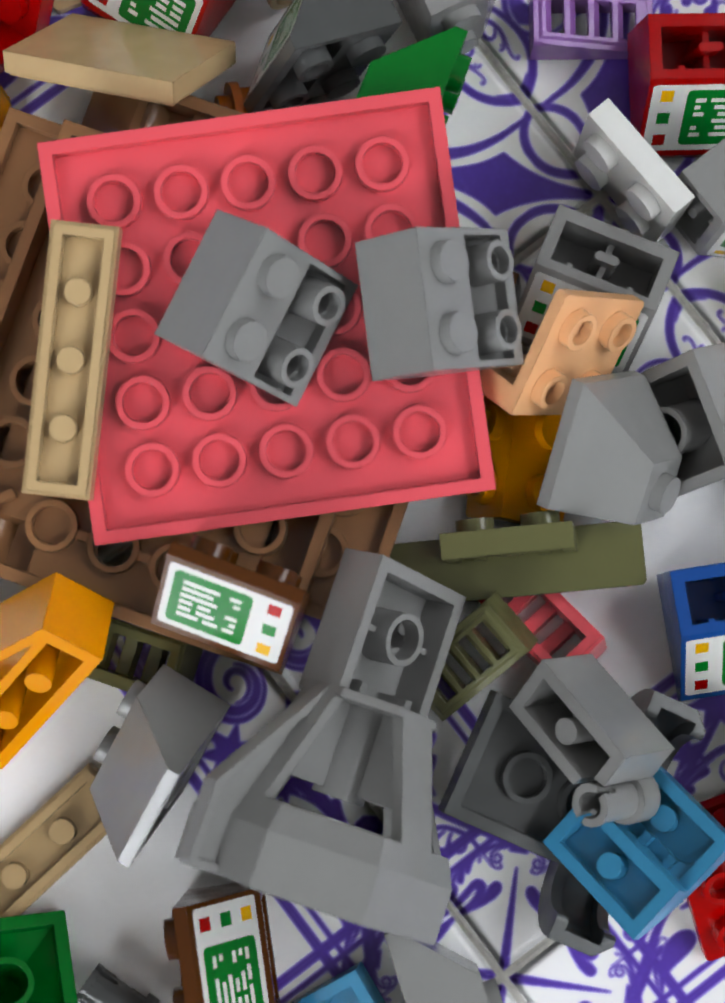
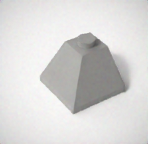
M724 342L691 349L642 372L649 382L682 455V461L677 473V477L681 482L678 497L725 479Z
M627 371L572 379L536 505L548 510L630 525H638L664 517L673 507L681 486L677 473L682 461V455L644 374L636 371Z

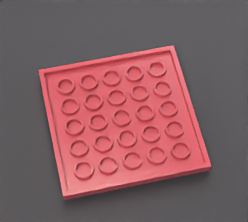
M440 86L37 143L49 233L51 219L115 226L123 230L94 499L88 500L95 546L496 490L480 370L372 381L355 242L413 227L460 228ZM217 209L270 229L358 285L297 407L155 335Z

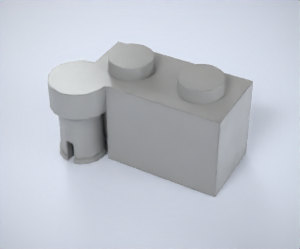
M592 654L542 659L509 708L573 785L585 783L577 787L573 794L572 807L575 816L580 817L581 815L591 813V816H586L581 821L584 826L590 828L599 827L604 823L612 821L622 825H629L651 819L656 815L660 807L661 798L659 786L653 776L675 748Z

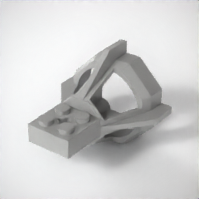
M345 548L299 683V689L301 690L289 707L205 776L198 798L193 802L175 858H178L182 864L219 875L248 888L359 926L435 946L452 892L449 859L441 856L432 805V734L437 732L436 721L427 717L466 597L383 554ZM295 777L313 783L311 790L361 807L364 806L365 801L383 807V833L381 835L276 798L289 779Z

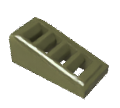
M494 592L457 625L449 653L472 680L465 685L445 662L441 677L455 694L446 700L437 689L431 705V709L442 722L520 660L539 641L497 592ZM483 622L505 647L506 651L499 655L475 627ZM464 636L489 664L484 670L479 667L459 644V641Z
M112 617L103 660L87 678L128 692L137 679L147 685L162 665L165 664L170 652L167 666L193 681L203 649ZM119 635H122L126 639L116 670L109 669ZM145 643L151 645L141 678L134 677V673Z

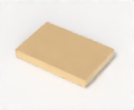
M72 13L4 49L3 60L5 73H10L11 76L174 106L236 63L235 41Z

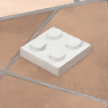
M609 98L588 114L573 152L577 159L575 166L578 173L594 190L599 191L603 188L618 205L616 214L629 232L639 236L644 235L646 239L658 243L673 230L695 196Z

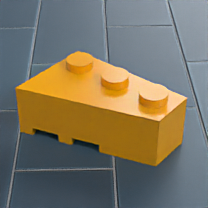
M57 572L0 603V769H3L103 660L115 602Z

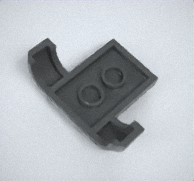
M643 689L631 697L633 702L675 748L662 764L666 770L676 753L685 743L693 739L702 740L705 736L706 731L698 710L652 689ZM490 690L438 809L444 814L551 860L544 877L539 898V927L547 938L593 957L614 947L616 937L609 930V913L543 843L544 839L573 808V794L577 787L585 783L573 785L509 708L513 699Z

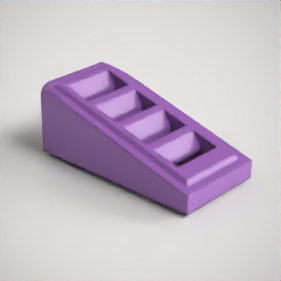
M529 0V60L628 59L627 39H623V13H635L636 26L647 14H653L652 0ZM562 13L563 33L552 32L551 14ZM575 13H586L587 35L576 34ZM599 13H610L611 38L600 37Z

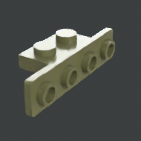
M559 511L521 514V526L495 528L494 518L491 517L455 521L456 532L439 534L438 540L394 544L390 555L391 559L465 596V602L486 600L494 592H497L501 598L639 586L644 585L647 581L641 524L630 525L608 522L575 526L572 520L560 522Z

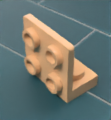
M570 289L557 290L527 355H523L524 364L480 370L483 395L510 415H562L572 379L612 373L622 350L627 347L635 335L636 321L643 309L644 301L629 294Z

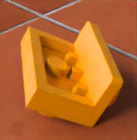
M483 395L496 490L466 494V516L469 518L491 517L497 520L521 524V514L553 511L536 505L562 415H510ZM559 512L560 522L564 521L565 513Z

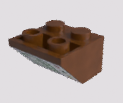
M194 535L190 547L172 541L166 555L151 623L276 671H284L312 597L307 591L299 588L302 577L296 572L261 559L255 572L238 566L236 562L239 554L234 552V549Z
M238 883L187 890L172 908V918L164 919V941L169 961L179 959L181 986L173 988V1003H281L266 893Z

